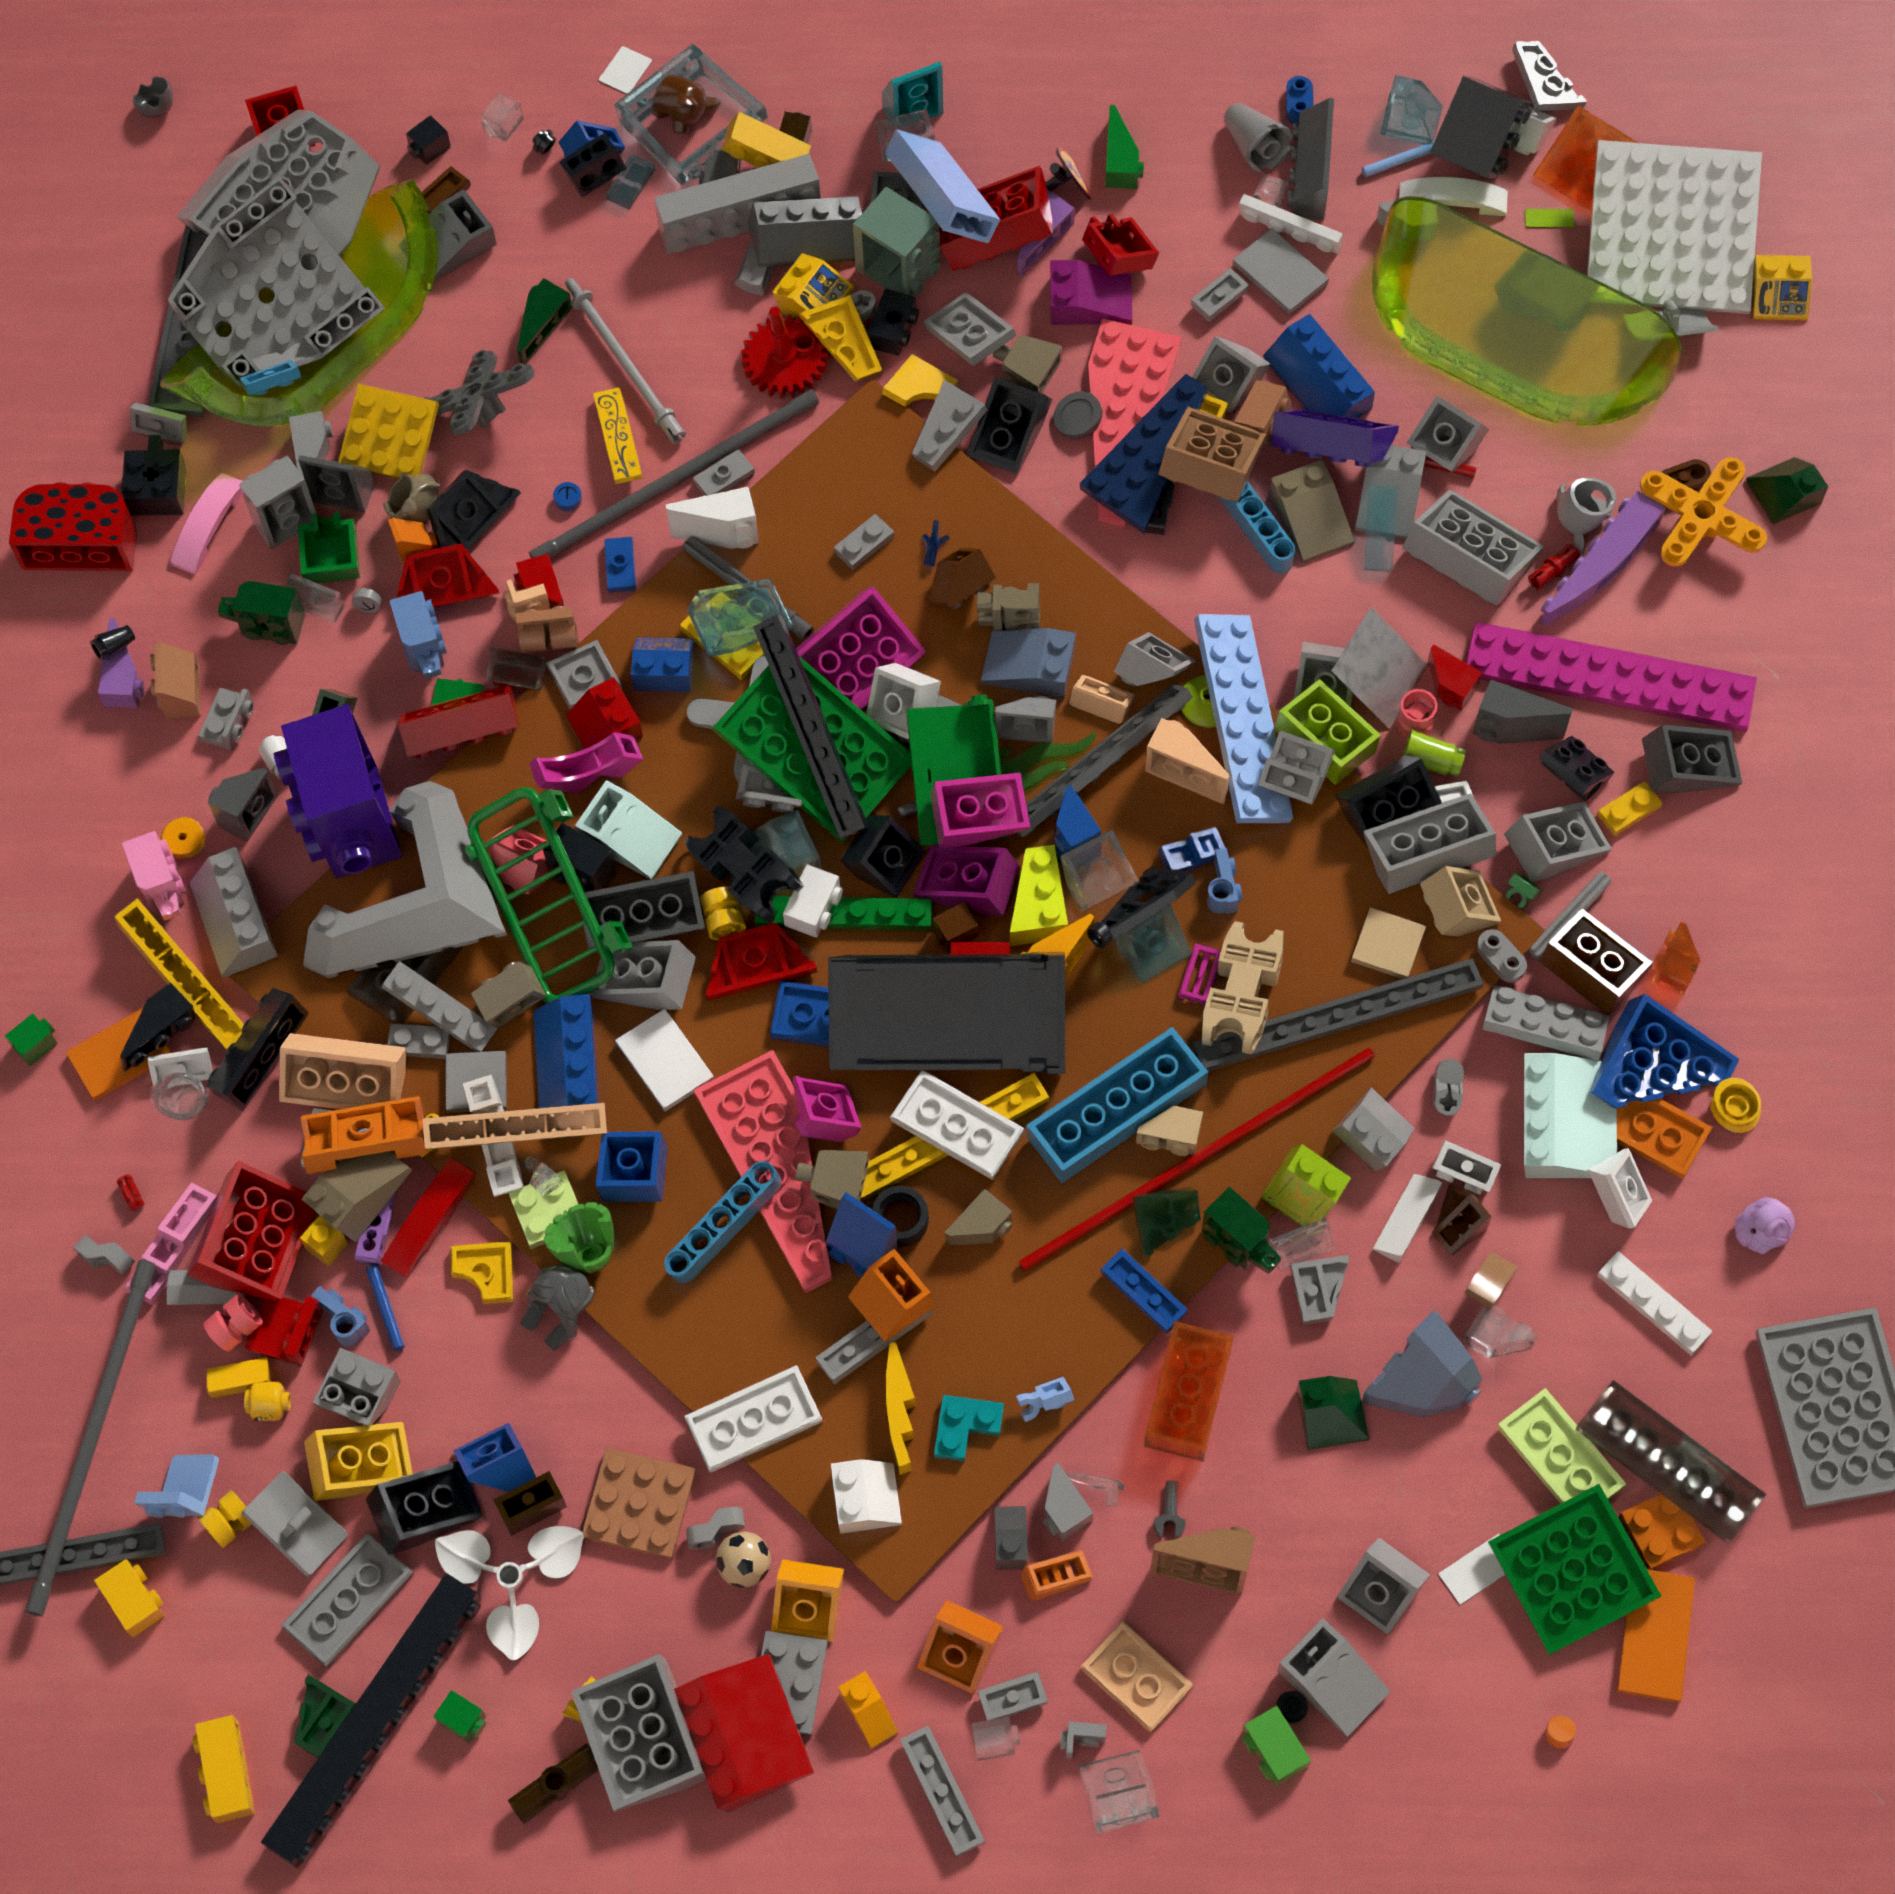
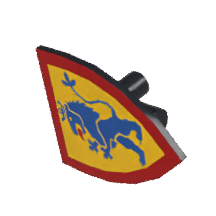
M1059 146L1056 149V154L1066 170H1063L1058 163L1051 164L1049 169L1055 177L1045 182L1047 189L1053 191L1073 179L1083 194L1091 200L1092 198L1072 157Z

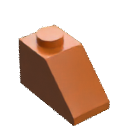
M398 518L388 519L394 543L403 566L406 555L433 550L438 547L433 531L427 533L423 522Z

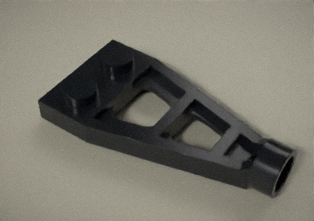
M1159 867L1146 869L1143 875L1130 886L1101 922H1096L1087 930L1089 940L1096 947L1104 948L1112 940L1117 939L1181 897L1196 884L1193 873ZM1142 894L1157 896L1148 903L1137 901ZM1125 912L1131 913L1130 915L1121 919Z

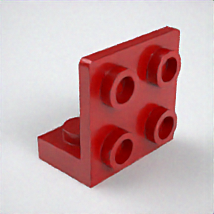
M306 1296L304 1303L285 1297H282L280 1301L263 1298L258 1310L263 1324L248 1336L245 1343L246 1350L302 1367L324 1311L318 1299Z

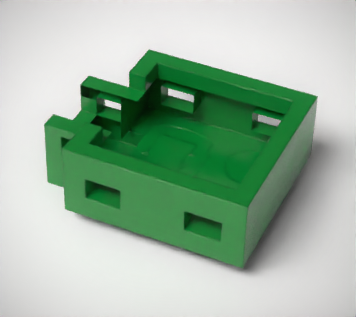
M334 511V517L318 518L317 514H311L312 524L297 525L301 576L305 585L361 578L357 529L354 519L342 520L340 512Z

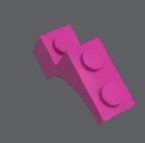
M614 732L599 743L582 751L560 757H536L529 765L533 772V778L539 788L579 794L601 775L622 778L639 764L643 758L634 736Z

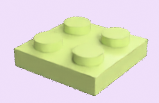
M565 1170L509 1193L530 1249L545 1244V1230L549 1223H553L552 1220L559 1214L563 1215L565 1210L568 1212L569 1208L579 1205Z

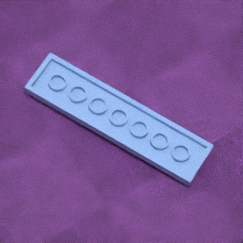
M1198 614L1194 619L1224 767L1230 775L1228 786L1236 823H1290L1293 819L1289 796L1258 785L1266 759L1271 757L1276 742V735L1250 615Z

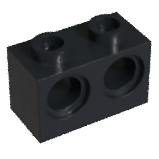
M605 133L560 161L568 179L582 198L627 169L616 147Z

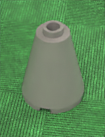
M1243 103L1234 104L1226 110L1224 123L1246 163L1252 170L1258 173L1263 172L1261 169L1267 167L1272 170L1284 161L1291 150L1289 145L1290 138L1293 140V134L1287 126Z

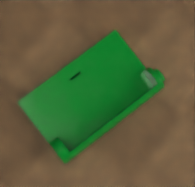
M987 695L971 696L970 701L964 705L906 709L920 846L939 845L930 798L934 782L1002 775L994 702L992 699H987ZM1005 835V836H1002V837H998V838H994V839L987 840V841H995V840L1005 839V838L1008 837V835Z

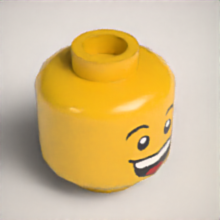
M256 1382L252 1384L250 1389L245 1391V1413L250 1414L254 1421H280L285 1411H290L291 1394L290 1392H285L281 1382Z

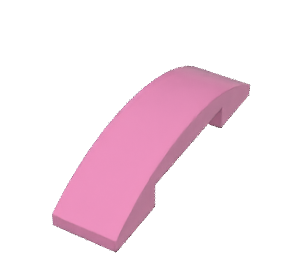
M221 473L207 487L194 506L180 533L171 557V566L196 575L209 553L207 545L229 507L235 508L242 495L239 483L243 481Z

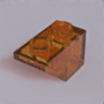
M1680 922L1676 931L1670 929L1663 945L1667 946L1664 955L1658 952L1651 966V969L1655 970L1651 981L1684 996L1701 960L1687 925Z

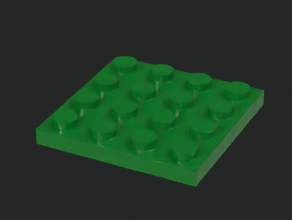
M1600 1484L1488 1541L1493 1554L1549 1656L1662 1597Z

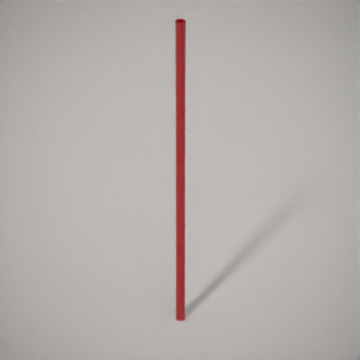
M1368 1047L1019 1260L1020 1267L1025 1272L1375 1058L1374 1052Z

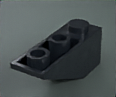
M171 982L147 999L120 1055L122 1069L125 1072L132 1066L137 1067L142 1064L148 1054L155 1049L163 1048L172 1036L179 1031L184 1032L193 1024L195 1020L193 1005Z

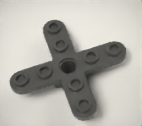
M480 350L472 357L462 387L454 390L447 389L437 396L431 398L424 397V399L439 403L436 416L454 410L449 429L454 435H462L470 431L476 423L480 424L482 428L486 427L498 414L503 413L506 408L497 394L529 382L535 375L532 366L520 363L502 373H493L497 362L496 355L493 351Z

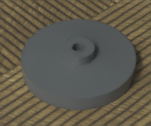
M1082 391L1074 392L1064 397L1058 403L1053 419L1055 426L1062 435L1068 438H1082L1091 434L1099 426L1103 416V409L1099 400L1093 394Z

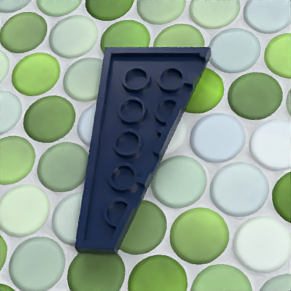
M1185 374L1079 483L1080 490L1145 534L1151 515L1154 514L1159 497L1168 482L1166 477L1158 475L1165 448L1187 407L1200 411L1207 395V387L1188 374Z

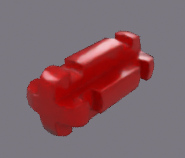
M126 1174L118 1178L116 1183L120 1187L119 1189L130 1211H136L144 1207L145 1202L132 1176Z

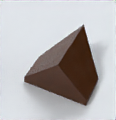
M1449 1185L1436 1228L1432 1233L1451 1256L1486 1232L1492 1216L1473 1193Z

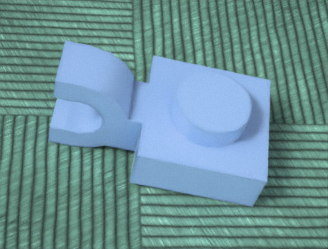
M1064 1377L1036 1386V1392L1030 1394L1023 1393L1016 1396L1020 1406L1031 1404L1028 1409L1020 1411L1025 1422L1034 1419L1042 1407L1045 1411L1059 1409L1065 1406L1066 1403L1074 1401L1072 1390Z

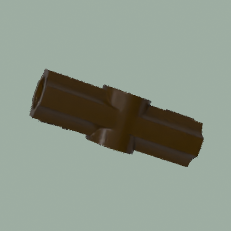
M588 1743L584 1744L557 1765L546 1768L539 1778L508 1799V1803L523 1824L527 1823L555 1801L565 1799L573 1788L599 1770L591 1747ZM553 1777H560L564 1780L563 1786L558 1790H551L547 1787L548 1781Z

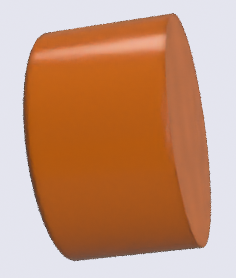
M1563 1715L1551 1718L1545 1731L1547 1742L1558 1749L1569 1747L1574 1740L1576 1726L1570 1718Z

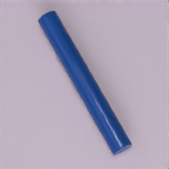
M376 1264L370 1265L366 1268V1272L393 1351H400L405 1348L378 1266Z

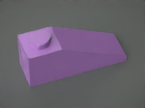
M1051 191L1047 194L1053 219L1052 235H1049L1042 241H1033L1021 247L1018 256V273L1020 275H1023L1074 224L1075 208Z
M109 618L107 631L119 628L116 619ZM127 646L111 660H103L98 695L104 707L138 708L139 697L142 698L144 695V682L139 678Z

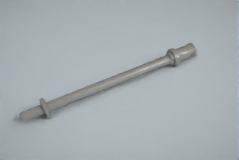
M568 278L565 285L573 296L571 300L572 308L584 311L655 413L654 423L663 429L672 444L681 442L683 439L680 435L685 438L686 432L675 419L674 411L671 408L663 407L591 304L593 300L592 292L589 290L582 291L574 279Z

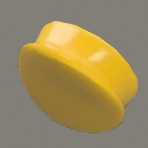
M1727 1078L1716 1087L1710 1108L1717 1122L1725 1129L1734 1133H1744L1756 1127L1761 1115V1099L1754 1087L1747 1081L1740 1078Z

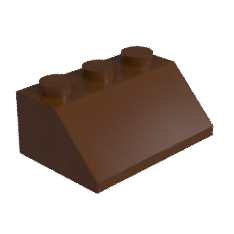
M1583 909L1548 942L1539 960L1542 965L1608 1016L1627 997L1652 964L1650 960Z

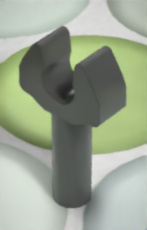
M1166 1481L1164 1513L1154 1519V1530L1159 1539L1163 1538L1164 1525L1167 1523L1175 1526V1539L1180 1538L1185 1531L1186 1520L1177 1515V1481Z

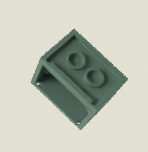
M885 187L853 223L856 270L885 289L910 296L918 295L922 291L927 279L930 276L934 277L941 266L939 224L931 214L888 187Z

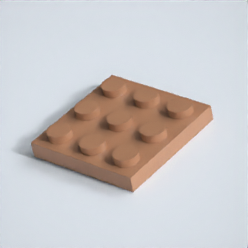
M606 1447L582 1531L584 1539L673 1560L696 1476V1468Z

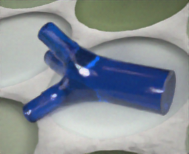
M938 520L933 522L931 536L929 537L927 534L922 536L927 544L924 565L930 567L935 566L939 547L942 543L949 540L948 535L938 537Z

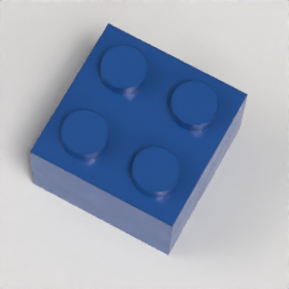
M661 1131L607 1132L601 1135L596 1188L603 1202H662L668 1147Z

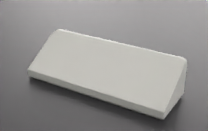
M1414 1174L1373 1250L1400 1264L1438 1195L1442 1182Z

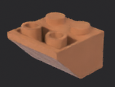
M161 642L154 643V654H150V665L152 671H155V679L150 680L152 696H156L158 709L163 710L166 719L201 716L200 666L195 654Z

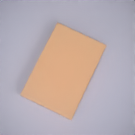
M1124 1621L1117 1626L1080 1666V1669L1149 1733L1153 1732L1193 1688V1684Z

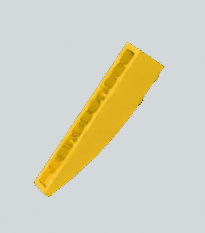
M137 898L115 915L116 924L167 985L171 982L193 1005L195 1016L226 1050L232 1043H236L242 1034L244 1023Z

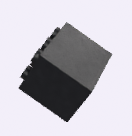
M1463 76L1430 153L1488 179L1498 178L1499 174L1503 175L1509 165L1510 160L1506 158L1510 149L1514 150L1520 140L1521 135L1518 134L1522 123L1526 124L1532 112V109L1529 108L1531 102L1475 77Z

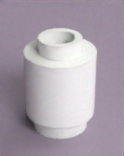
M272 735L261 742L258 751L271 774L281 779L273 753L287 747L282 736Z

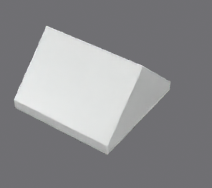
M1629 1148L1589 1168L1588 1172L1611 1222L1630 1229L1637 1225L1651 1204L1652 1199Z

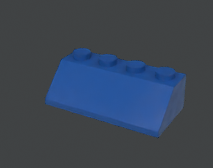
M1311 314L1288 326L1263 355V358L1271 363L1270 367L1308 411L1357 419L1373 407L1375 391Z
M590 994L559 997L534 1010L539 1108L599 1103L594 1013Z

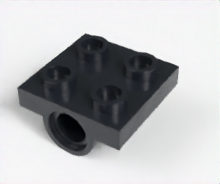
M1573 736L1544 750L1539 758L1544 767L1559 780H1564L1565 785L1584 801L1590 799L1601 785L1609 781L1615 773L1602 758L1596 757L1586 748V745L1581 740Z

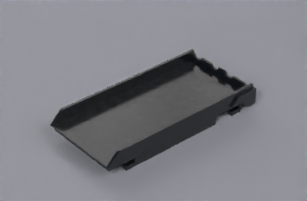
M1065 952L842 955L828 958L830 1070L1023 1069V1072L1065 1074Z

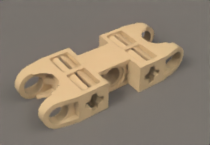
M1235 921L1224 939L1218 960V975L1229 978L1225 990L1210 988L1203 1012V1045L1211 1046L1213 1040L1216 1041L1221 1034L1233 1032L1242 1039V1053L1252 1054L1263 1035L1269 999L1259 998L1258 995L1261 984L1274 987L1277 985L1283 963L1284 931L1275 929L1274 934H1270L1268 939L1256 943L1249 941L1245 937L1244 923Z

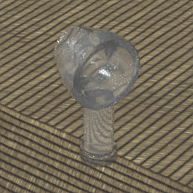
M534 1156L525 1159L524 1168L534 1173L529 1184L542 1196L553 1192L563 1184L564 1181L543 1162L540 1163Z

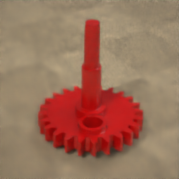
M772 307L769 310L770 319L766 318L767 326L764 327L759 323L756 324L758 332L749 331L751 340L743 341L746 349L741 350L743 358L741 363L746 378L750 379L752 386L758 384L759 392H763L768 388L770 397L777 391L781 399L784 397L785 392H789L791 398H794L795 390H799L803 394L805 393L804 387L806 385L812 389L815 388L813 380L822 381L820 372L828 371L825 363L830 362L829 351L809 327L803 324V320L800 317L796 321H792L791 314H788L786 320H783L780 309ZM803 346H810L807 349H801Z

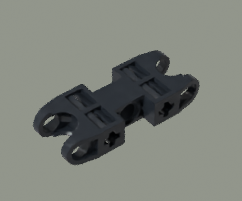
M716 805L712 810L715 814L713 816L715 828L712 834L706 838H697L696 836L689 835L684 842L692 856L720 881L731 872L737 879L727 890L755 915L772 923L776 918L773 914L775 910L772 906L774 896L783 889L795 890L799 893L804 885L797 873L769 847L766 846L756 855L751 848L760 837L733 813Z

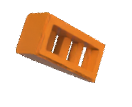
M1082 1550L1027 1565L1021 1572V1578L1031 1602L1076 1587L1093 1579ZM1073 1561L1079 1576H1074L1070 1566V1563ZM1062 1566L1065 1576L1067 1578L1065 1580L1062 1579V1576L1058 1569V1567ZM1049 1570L1054 1581L1051 1584L1046 1573ZM1036 1575H1038V1578H1039L1040 1583H1041V1587H1040V1585H1039V1582H1038V1579H1037Z

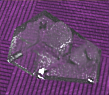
M1484 1305L1467 1331L1463 1342L1488 1358L1532 1350L1538 1335L1526 1323H1517L1508 1318L1507 1313L1497 1306L1489 1308Z

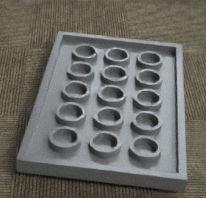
M1877 1308L1757 1329L1755 1332L1803 1508L1894 1493L1895 1370Z

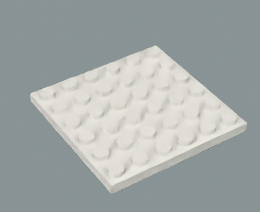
M1598 140L1587 278L1599 284L1600 288L1588 302L1663 307V303L1671 299L1678 308L1749 314L1752 299L1762 152Z

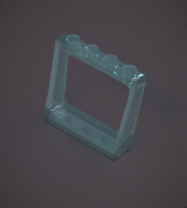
M694 43L614 104L620 124L680 185H683L690 178H698L700 171H703L706 160L721 150L728 126L683 161H675L641 124L644 119L651 115L655 93L665 77L668 75H678L695 81L698 77L705 76L747 109L743 114L760 122L768 118L765 106L717 66Z

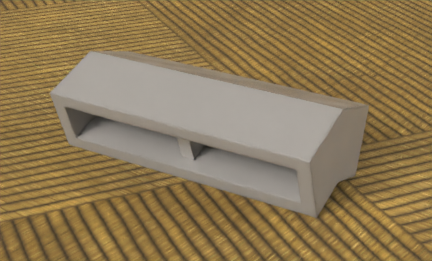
M752 239L733 285L748 293L764 295L775 266H758Z
M169 1270L167 1305L226 1304L236 1294L246 1298V1294L214 1288L187 1276L188 1270Z

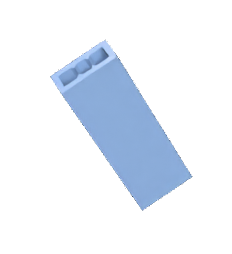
M896 129L885 154L942 230L989 243L1000 218L941 142Z

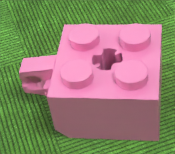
M156 831L123 842L122 845L137 887L144 895L149 910L160 913L164 921L181 915L179 905L185 904L181 893L186 892L176 869L177 865L166 839L160 840Z

